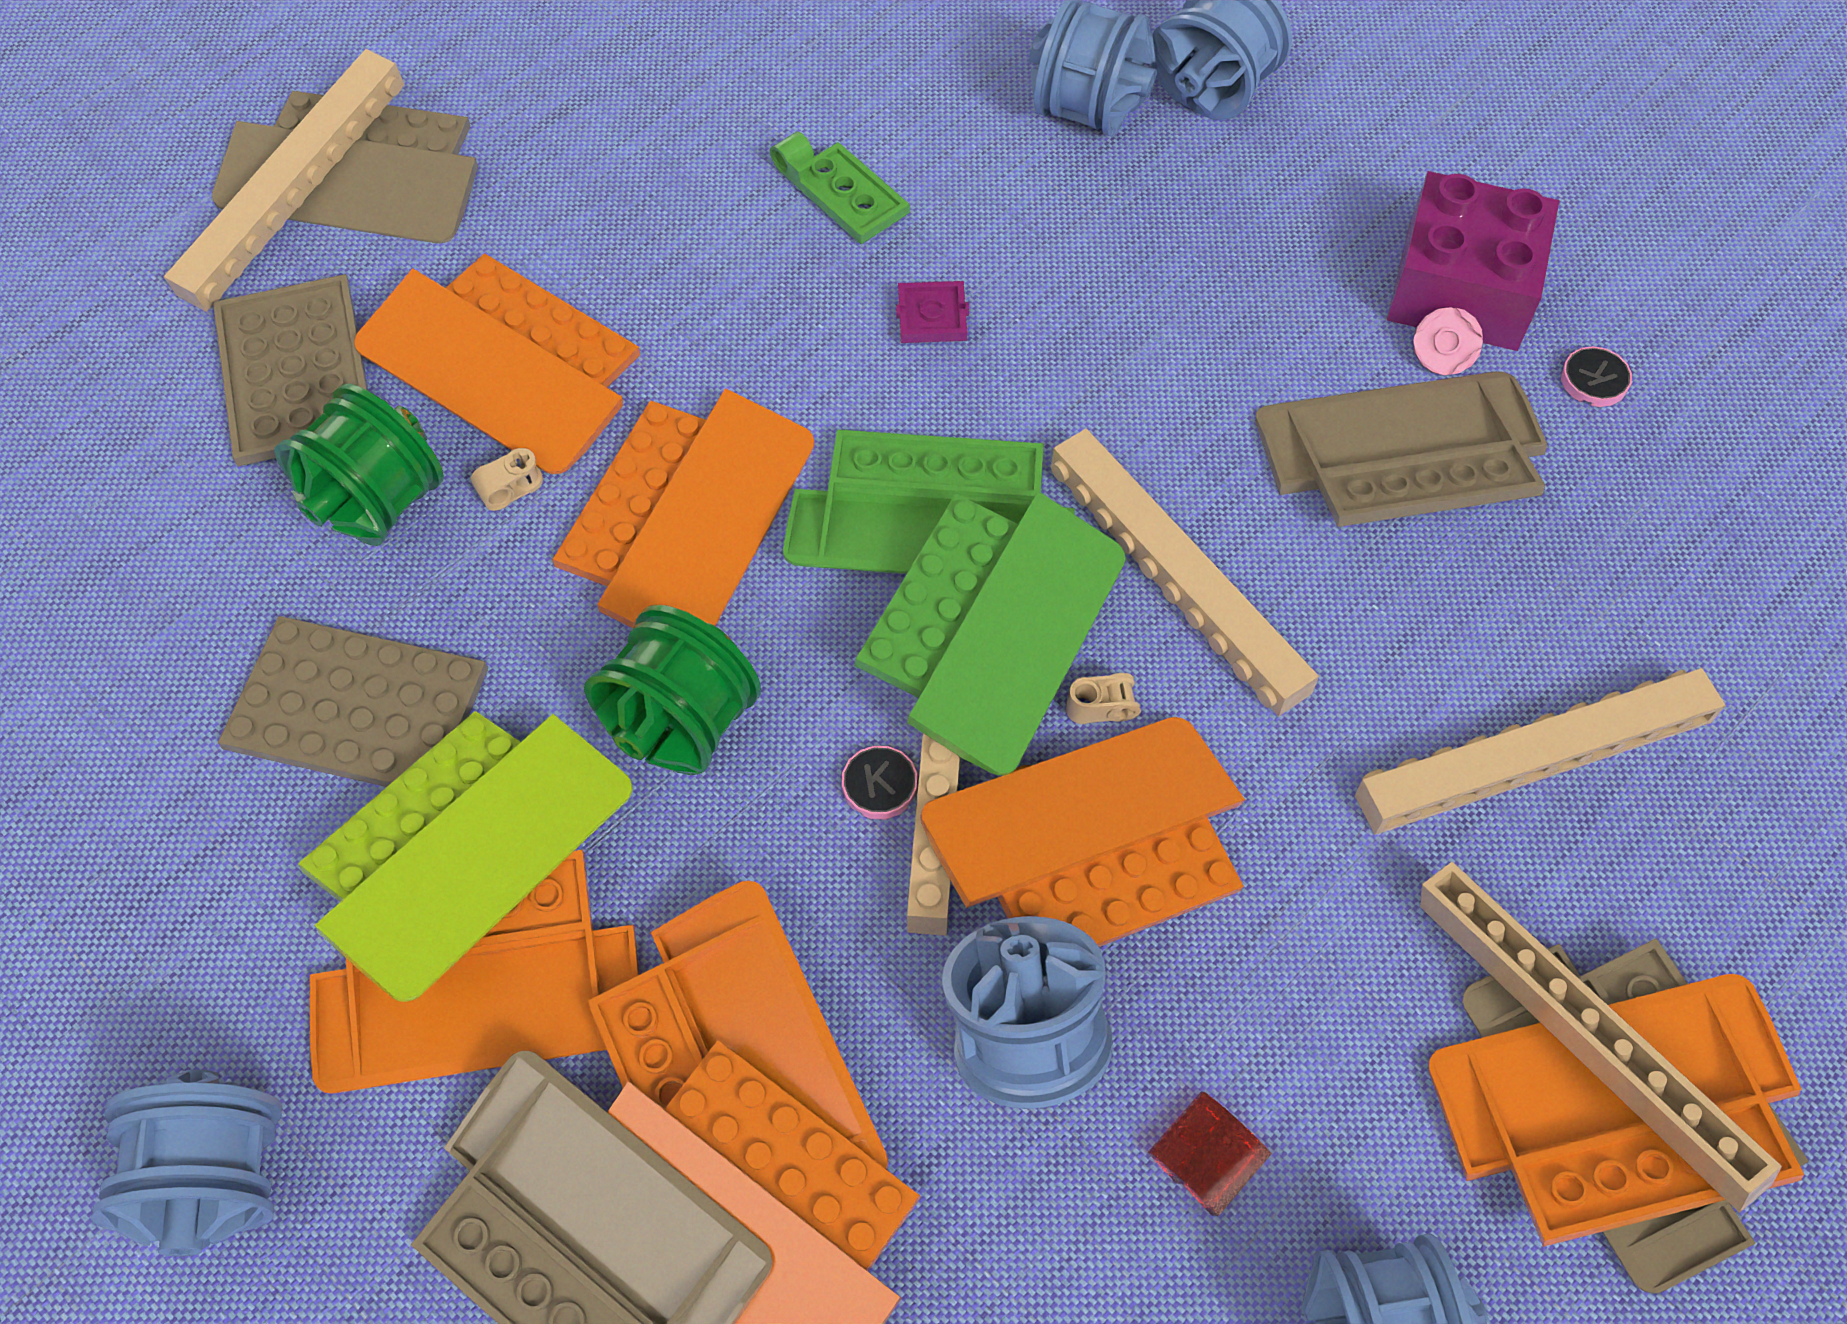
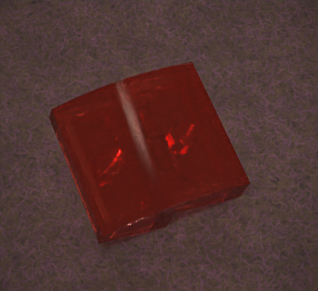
M1201 1091L1147 1152L1176 1184H1183L1212 1216H1219L1272 1154L1234 1115L1204 1091Z

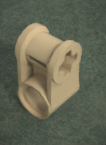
M517 448L507 455L477 468L472 473L470 480L486 508L496 511L505 508L513 501L529 493L535 492L542 485L543 476L541 470L536 467L537 461L534 453L526 448ZM516 459L520 460L521 467L518 466ZM527 475L530 476L531 483L528 482Z
M1117 673L1110 676L1076 679L1070 687L1065 711L1067 716L1078 724L1105 721L1122 722L1137 717L1141 713L1140 704L1135 702L1132 689L1135 685L1134 676L1128 673ZM1078 698H1085L1091 703H1082Z

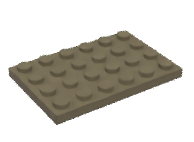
M346 274L213 302L232 454L237 467L276 458L274 453L276 445L284 439L290 440L291 436L298 430H306L323 414L324 405L333 398V392L341 384H354L368 390L363 356L357 352L354 344L358 328L350 282Z
M278 616L220 736L218 744L223 750L387 787L469 717L488 671V666L485 661Z

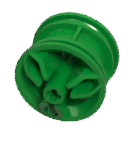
M349 383L341 384L333 392V398L323 407V414L306 430H298L291 436L290 440H282L274 449L278 464L292 483L294 490L292 492L297 507L307 519L320 527L329 520L333 524L331 527L333 531L356 538L372 546L381 545L387 539V531L397 523V518L416 499H421L428 490L436 489L444 480L440 462L427 444L426 440L428 438L418 419L403 406L398 405L393 409L385 400L380 399L362 387Z
M651 605L643 609L638 615L635 626L628 635V643L615 659L608 660L599 671L592 673L586 680L584 693L590 707L607 733L625 754L637 760H642L645 757V761L648 764L677 773L698 775L703 773L710 765L712 754L719 746L720 738L733 720L738 719L745 709L753 706L761 694V684L751 663L721 629L683 610L666 605Z

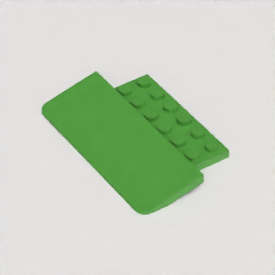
M837 429L828 491L794 490L783 546L784 559L795 566L907 574L955 493L1019 524L1038 491L1041 492L1044 443ZM1064 507L1075 515V508Z
M1039 491L1036 493L1019 524L955 493L856 657L854 666L918 698L908 716V724L964 760L992 774L1008 775L1017 768L1120 574L1125 563L1124 550L1116 541Z

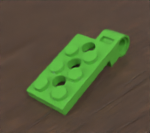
M796 131L770 148V156L776 168L860 244L865 243L910 213V204L839 142L814 157V152L808 139L801 132ZM821 168L831 169V171L826 173H822L817 170ZM840 186L851 187V189L846 191H842L837 188ZM858 205H872V207L862 209Z

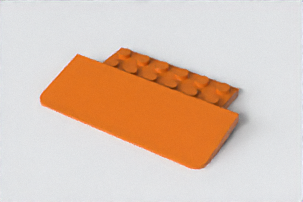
M485 253L446 288L412 268L359 330L354 340L355 348L360 355L511 451L517 448H526L532 451L537 461L536 466L549 474H561L570 469L587 452L622 408V396L607 387L640 356L639 346Z
M726 388L707 420L650 400L552 559L554 566L607 586L597 604L599 612L631 628H634L636 619L642 610L651 605L674 607L716 626L814 448L812 433L807 428Z
M1170 717L1020 769L1008 775H1003L934 799L923 807L920 815L921 824L931 846L966 908L998 897L1008 919L1037 916L1064 921L1088 934L1098 947L1236 894L1244 887L1208 818L1241 806L1245 798L1194 726L1189 721L1179 717Z
M576 850L431 987L414 1000L401 1002L393 999L347 959L346 969L310 974V1053L313 1082L319 1090L335 1094L502 1067L512 1055L520 1051L534 1052L544 1060L605 1051L607 1048L587 1001L639 975L635 926L627 925L593 931L585 853L583 850Z
M739 882L705 899L653 930L651 935L664 963L587 1001L622 1088L629 1081L665 1109L715 1042L719 1040L887 1170L888 1156L771 902L764 888L757 882Z
M1725 974L1608 1005L1782 1166L1770 1188L1802 1180L1804 1172L1769 1106V1103L1798 1096L1801 1087L1771 1017L1754 985L1748 979L1737 974ZM1541 1022L1444 1047L1435 1051L1430 1058L1429 1074L1466 1181L1512 1170L1543 1247L1725 1200Z
M719 1040L715 1042L665 1109L629 1081L626 1083L607 1113L764 1242L771 1251L773 1259L771 1272L736 1324L886 1323L902 1298L872 1275L869 1270L921 1199L918 1193Z

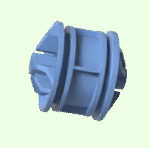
M1064 0L1055 19L1050 18L1035 36L1030 49L1029 62L1039 65V68H1031L1030 71L1036 113L1047 116L1051 112L1054 116L1090 125L1092 128L1099 129L1102 127L1105 135L1114 136L1120 129L1129 111L1134 112L1149 97L1155 83L1157 70L1144 66V63L1151 64L1155 63L1156 60L1149 16L1140 14L1134 20V16L1131 14L1111 10L1087 1L1083 3L1082 0Z
M1186 0L1183 10L1164 20L1152 34L1156 60L1151 65L1152 68L1157 70L1156 77L1162 87L1176 102L1188 107L1195 113H1200L1213 120L1230 119L1239 115L1248 106L1258 87L1259 81L1276 71L1288 58L1292 47L1290 23L1285 11L1277 0Z
M1037 916L1014 917L977 929L965 937L952 950L943 968L942 986L946 1002L957 1022L954 1041L956 1067L963 1081L976 1094L1002 1106L1020 1109L1044 1108L1074 1099L1090 1089L1102 1077L1111 1060L1113 1041L1111 1028L1101 1005L1106 979L1105 962L1098 945L1088 934L1074 925L1057 919Z
M198 1069L182 1071L166 1078V1083L139 1087L113 1096L106 1103L105 1118L110 1122L107 1127V1140L119 1148L117 1172L115 1175L103 1180L100 1185L99 1197L101 1200L92 1208L91 1219L93 1223L102 1228L115 1231L143 1246H150L151 1241H160L158 1253L174 1257L200 1254L210 1244H217L238 1232L258 1228L269 1223L274 1216V1204L268 1200L271 1195V1182L266 1177L260 1175L262 1148L270 1145L275 1140V1124L282 1116L281 1102L270 1094L242 1087L234 1082L219 1084L218 1073Z
M1430 1233L1418 1235L1414 1243L1409 1241L1397 1243L1393 1249L1355 1254L1353 1251L1339 1252L1337 1257L1328 1249L1316 1251L1313 1256L1312 1270L1307 1280L1300 1309L1302 1316L1305 1315L1307 1321L1316 1320L1315 1323L1308 1324H1490L1482 1300L1464 1276L1458 1277L1446 1249L1439 1239Z

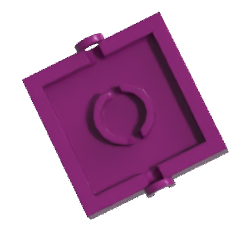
M964 281L898 283L899 304H896V319H900L901 343L967 341L966 316H969V302H965Z

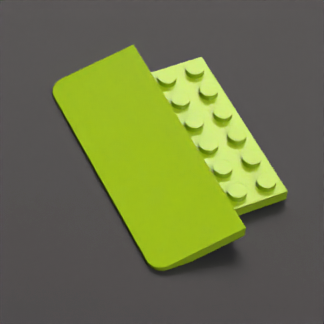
M474 711L298 863L301 871L340 902L314 926L327 942L393 999L401 1002L414 1000L431 987L628 801L633 792L631 780L626 773L554 714L520 742L483 715Z

